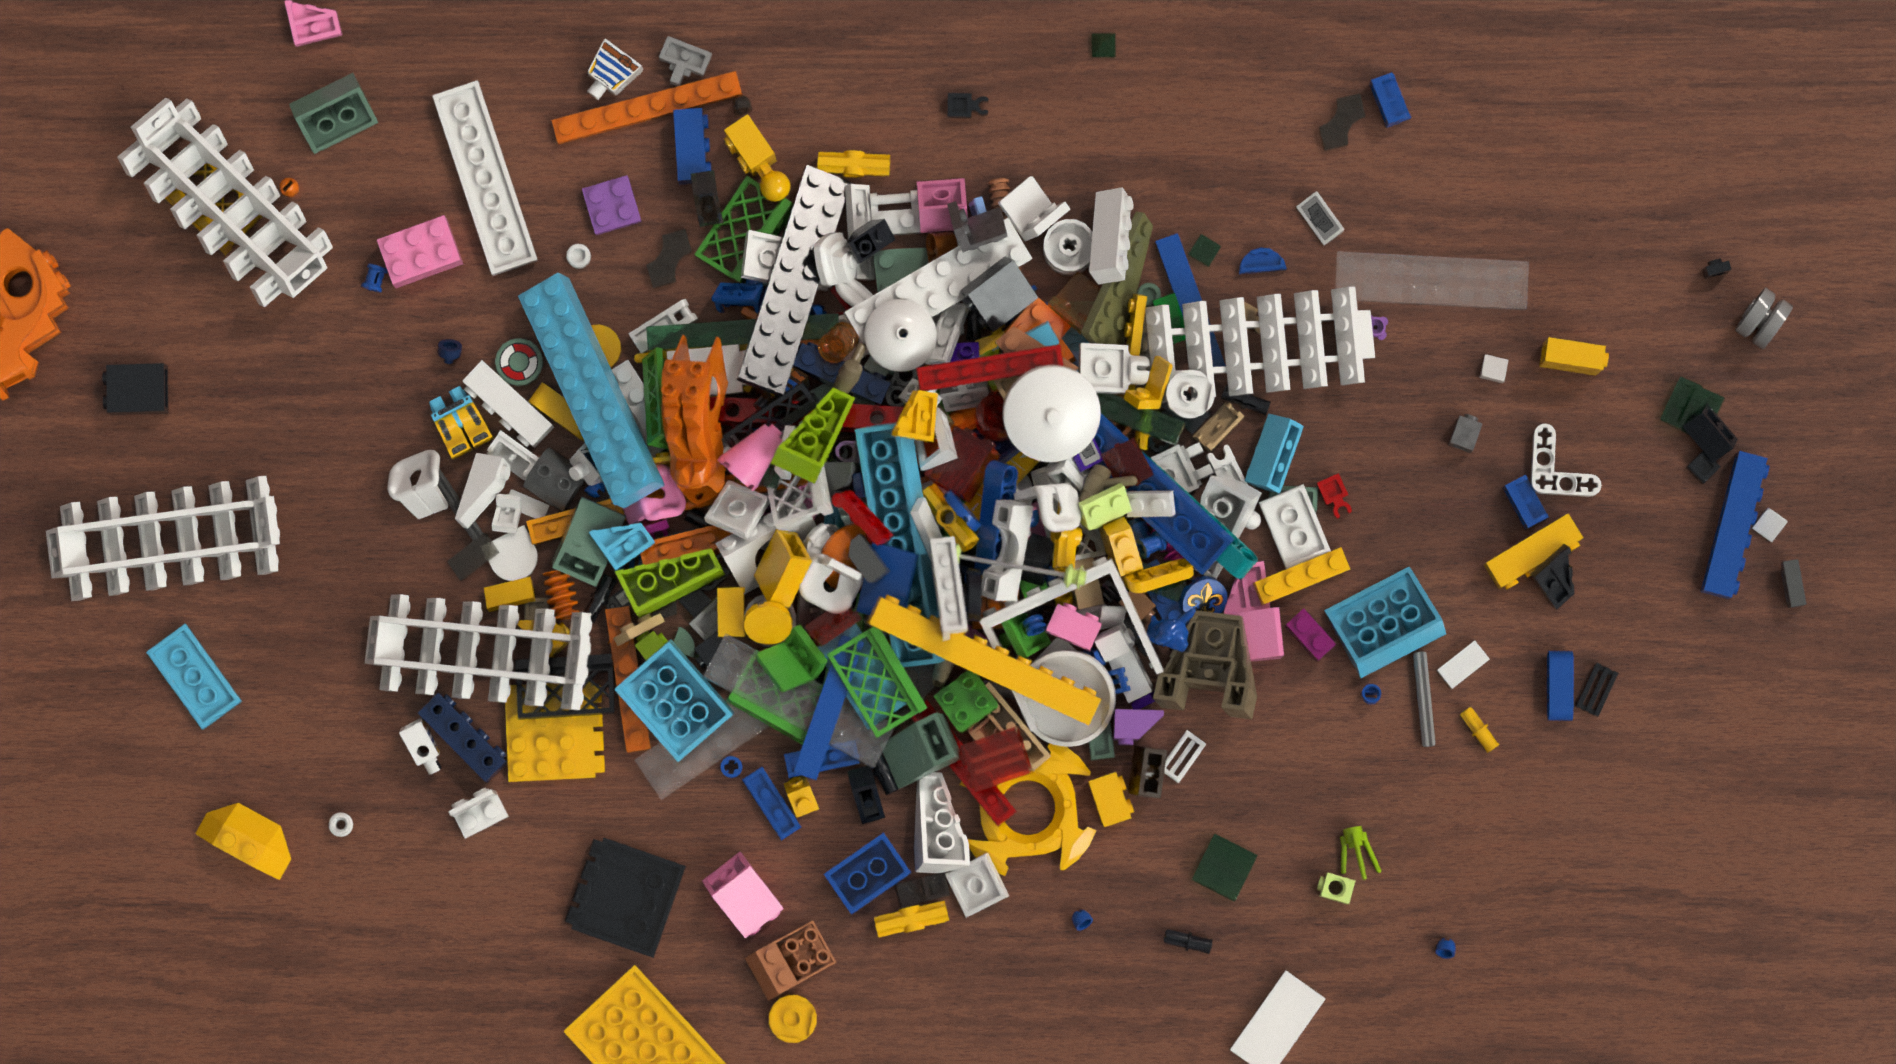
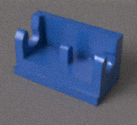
M1393 72L1370 81L1369 86L1386 128L1411 119Z
M720 283L711 299L719 313H724L723 304L725 307H730V305L753 306L758 314L765 289L763 284Z
M1527 475L1503 487L1525 530L1549 518Z

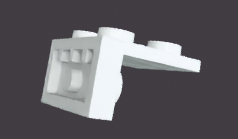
M1032 176L1024 180L998 202L1024 241L1042 234L1070 210L1066 202L1058 205L1055 202L1051 203Z
M483 788L473 794L475 798L469 801L462 799L451 805L453 809L448 811V813L455 818L465 839L509 817L495 790Z

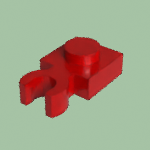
M1339 473L1316 483L1325 505L1333 503V515L1336 519L1340 518L1338 508L1340 507L1346 508L1348 514L1352 512L1351 506L1343 500L1344 497L1348 496V492Z

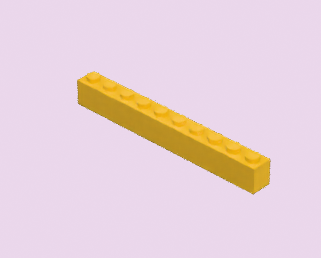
M888 594L885 598L878 597L867 621L868 624L1086 725L1090 724L1101 701L1096 696L1097 691L1087 686H1084L1083 689L1075 687L1074 680L1063 675L1061 679L1052 676L1054 671L1041 665L1039 669L1030 666L1032 661L1018 655L1017 659L1008 656L1009 650L998 645L993 649L986 645L987 640L976 635L972 639L965 636V632L950 634V640L942 641L938 617L930 615L928 619L920 615L922 610L912 605H908L907 608L898 605L899 599Z

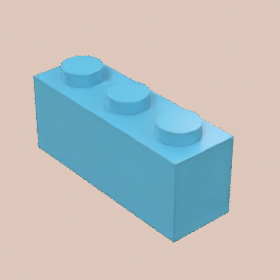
M1268 413L1259 442L1255 448L1254 456L1248 468L1245 482L1259 489L1280 494L1304 426L1290 418Z

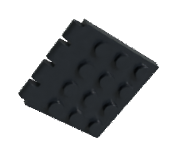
M603 838L602 842L593 839L588 855L595 857L596 860L595 862L586 860L580 878L587 880L588 883L587 885L577 883L571 901L580 905L579 908L569 906L564 922L573 924L572 930L654 958L686 866L607 838Z

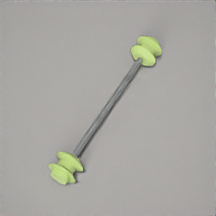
M959 544L956 545L958 564L960 559L1064 577L1066 587L1068 588L1071 584H1076L1077 590L1080 589L1081 585L1085 586L1087 571H1083V566L1076 570L1073 568V564H1070L1065 572L962 555Z

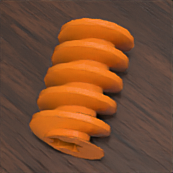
M558 570L543 573V576L550 577L544 581L545 586L551 587L545 591V594L553 596L547 600V604L554 605L551 609L554 610V615H556L555 620L570 619L572 612H580L579 610L572 609V606L578 604V601L570 599V597L577 594L576 591L569 590V587L575 585V582L567 581L570 575Z

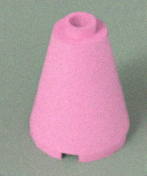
M764 424L722 454L717 460L748 488L754 491L768 469L778 446L782 443L783 440L780 436L783 433L773 424L769 427Z

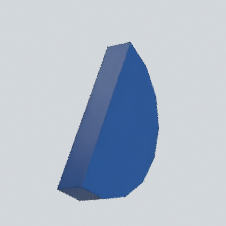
M1260 247L1251 250L1244 256L1240 263L1239 274L1287 270L1284 259L1270 248Z

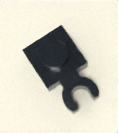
M948 93L947 118L971 119V112H976L980 116L988 115V110H981L979 108L980 103L988 102V97L981 96L976 100H972V93Z

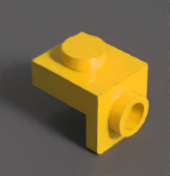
M796 776L784 783L786 793L797 818L819 809L807 777Z

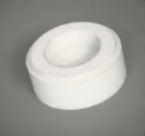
M574 244L568 249L566 257L572 267L581 269L590 263L591 253L585 245Z

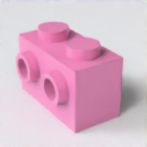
M1064 602L1063 606L1057 604L1046 632L1090 652L1102 626V623L1098 622L1099 618L1087 612L1085 616L1076 612L1077 608Z

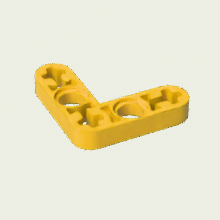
M1180 558L1147 569H1140L1121 578L1129 591L1144 593L1191 578L1194 575V567L1185 558Z

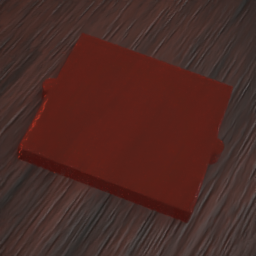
M1135 438L1122 444L1116 443L1114 448L1101 454L1113 478L1135 476L1137 478L1135 486L1141 484V481L1154 475Z

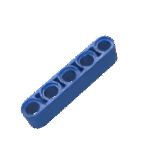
M997 460L991 461L985 470L979 521L982 526L978 530L980 540L977 542L976 557L997 560L1002 547L1001 533L992 524L996 500H1015L1014 493H1016L1018 477L1017 469L1014 466ZM975 562V568L981 569L982 576L983 571L992 566L991 564Z

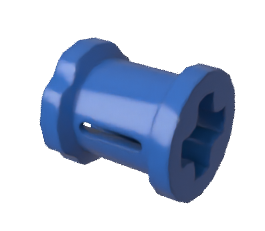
M368 263L367 268L369 270L361 287L381 293L384 274H387L388 270L384 267Z
M1153 531L1150 536L1144 539L1138 538L1135 540L1139 555L1143 559L1148 558L1151 553L1164 551L1167 548L1165 539L1157 531Z

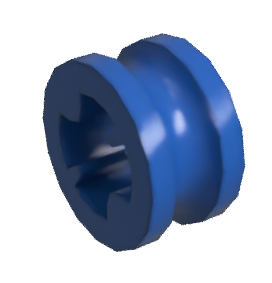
M1033 615L1023 621L1022 624L1024 628H1027L1026 634L1028 636L1038 635L1046 630L1047 626L1043 622L1044 618L1042 615Z
M728 756L723 759L720 768L725 776L735 778L740 775L743 766L737 757ZM730 760H734V764L738 763V769L734 770V774H729V770L725 771V765H728Z

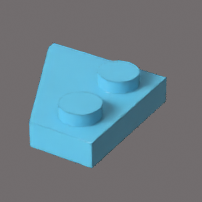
M642 523L591 530L589 532V535L615 571L655 544V541Z

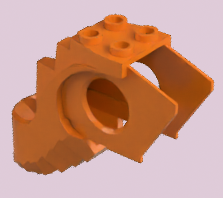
M8 228L0 234V398L2 401L9 398L7 388L27 378L31 380L36 377L39 362L30 355V352L62 333L54 318L69 309L63 298L70 294L68 288L71 287L66 276L57 271L56 268L59 267V264L52 254H49L47 250L45 252L40 249L36 251ZM19 272H28L32 279L30 291L22 297L11 296L8 291L11 278Z
M682 335L672 360H665L661 388L662 419L671 457L670 475L684 496L692 504L701 508L714 502L725 485L726 468L717 460L724 454L722 429L718 419L721 406L724 404L728 381L720 338L716 337L706 362L690 361L687 338L685 335ZM713 376L717 382V398L714 408L709 410V395ZM700 495H703L702 499L697 500Z

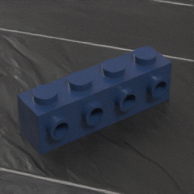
M808 342L806 345L802 343L793 366L810 378L832 387L839 369L844 364V361H842L843 357L833 352H830L829 355L821 352V347ZM862 366L863 370L860 379L851 389L849 395L870 405L880 406L890 382L886 381L887 377L880 373L874 372L872 375L864 371L865 367Z
M437 693L418 714L488 783L508 763L504 759L507 754L498 745L493 747L488 742L490 737L481 728L476 730L471 725L473 720L466 712L462 711L459 713L454 708L457 703L447 693L444 696Z

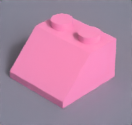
M965 179L917 182L921 233L954 231L947 204L956 201L959 209L964 208L967 215Z

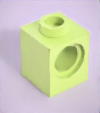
M1326 873L1325 877L1320 876L1317 890L1321 891L1319 896L1349 904L1355 880ZM1332 881H1338L1341 884L1342 889L1338 895H1333L1329 891V884Z

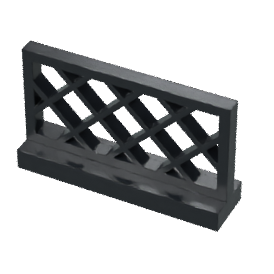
M612 654L588 655V673L592 674L587 676L582 690L590 682L599 691L590 700L584 695V700L587 704L580 710H564L560 707L557 711H550L545 707L553 697L562 702V698L556 694L563 687V684H559L554 690L546 685L545 688L550 692V695L544 701L543 706H538L533 713H523L525 697L523 698L522 691L526 694V689L522 687V680L516 679L518 720L615 714ZM567 657L549 658L550 676L563 677L562 675H565ZM530 659L515 660L516 672L528 673ZM608 672V681L602 687L592 680L598 673ZM608 686H609V694L605 691V689H606ZM603 693L609 699V708H598L593 702Z

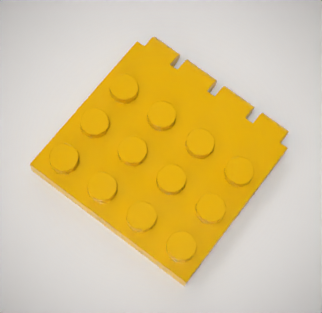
M590 682L582 690L583 695L589 700L599 691ZM546 683L552 690L559 685L556 683ZM510 685V695L507 698V703H505L508 782L596 778V773H605L604 755L595 756V751H604L603 731L594 732V727H603V715L518 720L517 685ZM563 687L556 693L561 698L563 693ZM602 694L593 703H602ZM553 697L545 707L550 711H557L561 707V702L556 697ZM584 699L583 703L580 705V709H582L587 704V702ZM523 704V713H533L538 706Z

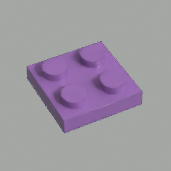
M628 175L582 189L595 235L642 222Z

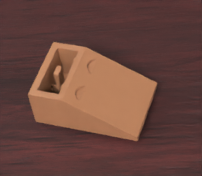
M814 921L803 925L745 958L768 1001L837 963Z

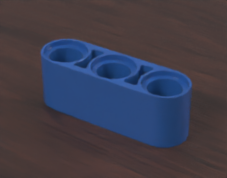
M1548 651L1547 719L1551 721H1572L1574 714L1573 651Z

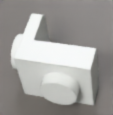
M497 494L492 531L516 534L521 515V498L519 496Z

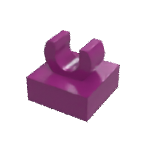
M667 518L655 521L642 520L643 526L653 540H655L654 533L657 531H662L664 536L668 535L667 528H669Z

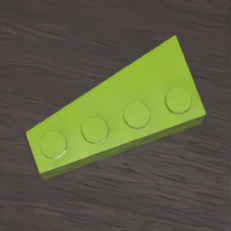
M833 387L816 405L815 409L803 419L802 423L789 434V437L778 446L771 464L815 484L855 397Z
M712 548L681 555V557L660 560L652 564L635 566V568L615 571L639 619L725 575Z

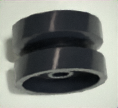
M967 568L965 571V583H962L961 571L959 570L966 619L968 621H981V569Z

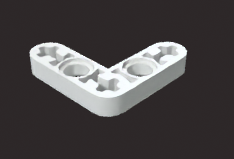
M1549 424L1539 425L1534 430L1530 483L1533 490L1539 494L1592 497L1598 494L1602 485L1596 475L1554 472L1556 432ZM1543 429H1546V432L1551 434V437L1546 439V446L1551 445V449L1545 447L1537 449V445H1542V437L1538 436V433H1541ZM1545 452L1549 455L1550 461L1547 465L1543 466L1537 462L1538 453ZM1541 476L1544 477L1545 481H1553L1552 476L1557 477L1555 480L1556 490H1551L1553 485H1545L1543 489H1540V485L1536 484V481ZM1567 477L1571 479L1573 483L1571 490L1564 491L1560 488L1559 482L1562 478ZM1576 478H1580L1579 483L1584 484L1591 479L1592 483L1596 484V488L1588 492L1587 487H1579L1580 492H1576Z

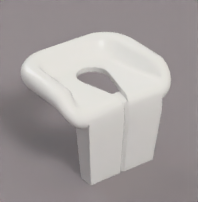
M426 450L397 462L389 472L387 490L390 497L396 501H401L418 520L448 508V502L437 486L439 482L440 455L435 450ZM421 470L417 484L412 486L411 475L415 471Z
M1069 484L1037 485L1014 493L1015 501L1038 498L1042 523L1052 532L1074 530L1080 524L1081 511L1078 505V493ZM1053 495L1057 496L1060 504L1059 514H1056L1053 509Z
M814 555L811 558L810 567L799 586L801 596L829 613L842 614L851 607L862 586L863 576L860 572L827 555ZM835 571L840 574L837 588L833 592H827L823 588V583Z

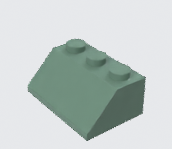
M354 73L289 104L294 118L314 154L378 123Z

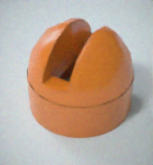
M288 177L280 182L279 189L284 196L294 197L299 192V184L295 179ZM292 181L293 184L285 192L283 189Z

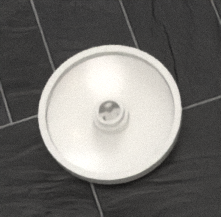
M1044 365L1027 371L1013 383L1004 401L1003 422L1010 440L1018 450L1035 460L1058 462L1077 455L1090 444L1099 427L1100 404L1094 388L1084 376L1065 366Z
M1058 650L1042 656L1032 667L1039 669L1040 665L1054 671L1052 676L1061 679L1063 675L1074 680V686L1080 689L1087 686L1097 691L1096 696L1101 701L1090 724L1086 725L1024 696L1033 716L1037 715L1039 718L1036 720L1038 729L1032 732L1042 740L1057 746L1072 747L1090 742L1107 727L1115 710L1116 692L1110 674L1098 660L1080 651Z

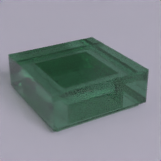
M1201 234L1188 255L1209 267L1221 246Z

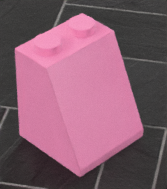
M1279 607L1229 613V615L1243 617L1251 662L1281 659L1284 656Z
M741 851L702 880L711 896L744 938L756 934L763 924L768 920L772 921L777 918L780 911L784 909Z

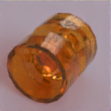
M846 322L836 323L820 338L818 351L822 358L830 363L841 362L857 347L859 337L851 324Z

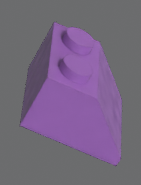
M1115 709L1113 741H1118V745L1132 746L1133 741H1138L1164 716V710Z

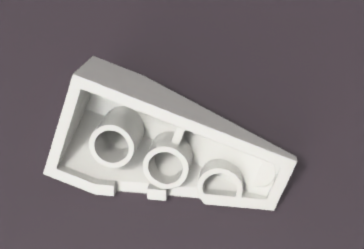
M1210 476L1201 496L1200 504L1239 539L1256 507L1261 492L1242 481ZM1215 561L1203 575L1217 579L1223 566Z
M934 772L917 780L914 837L915 872L942 873L970 866L969 842L966 835L962 832L959 824L960 818L954 811L951 803L952 798L941 772Z

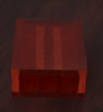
M955 426L951 434L958 458L928 469L924 475L932 483H936L946 491L952 490L960 499L970 503L984 482L987 465L993 460H998L1001 455L995 449L996 444L989 439L984 438L981 440L977 438V434L971 429L965 427L962 430Z
M1013 727L960 746L962 751L959 752V757L963 766L967 765L969 774L966 775L970 788L975 789V792H980L1034 773L1019 727Z

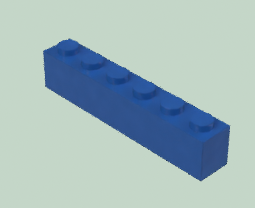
M1738 451L1735 454L1700 591L1702 593L1725 599L1732 598L1733 594L1737 595L1740 581H1737L1738 572H1742L1745 566L1746 558L1743 557L1744 549H1748L1750 546L1752 535L1748 533L1750 525L1754 526L1758 512L1754 510L1756 502H1760L1764 489L1760 488L1762 478L1766 479L1770 466L1766 465L1768 458Z

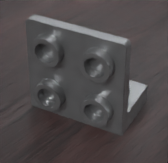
M956 201L947 204L953 230L962 253L975 250L991 242H998L1008 236L1000 207L967 218L964 208L959 209Z

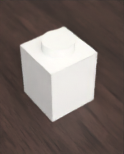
M1123 622L1099 633L1094 642L1106 663L1130 652L1135 644V637L1131 629H1127Z

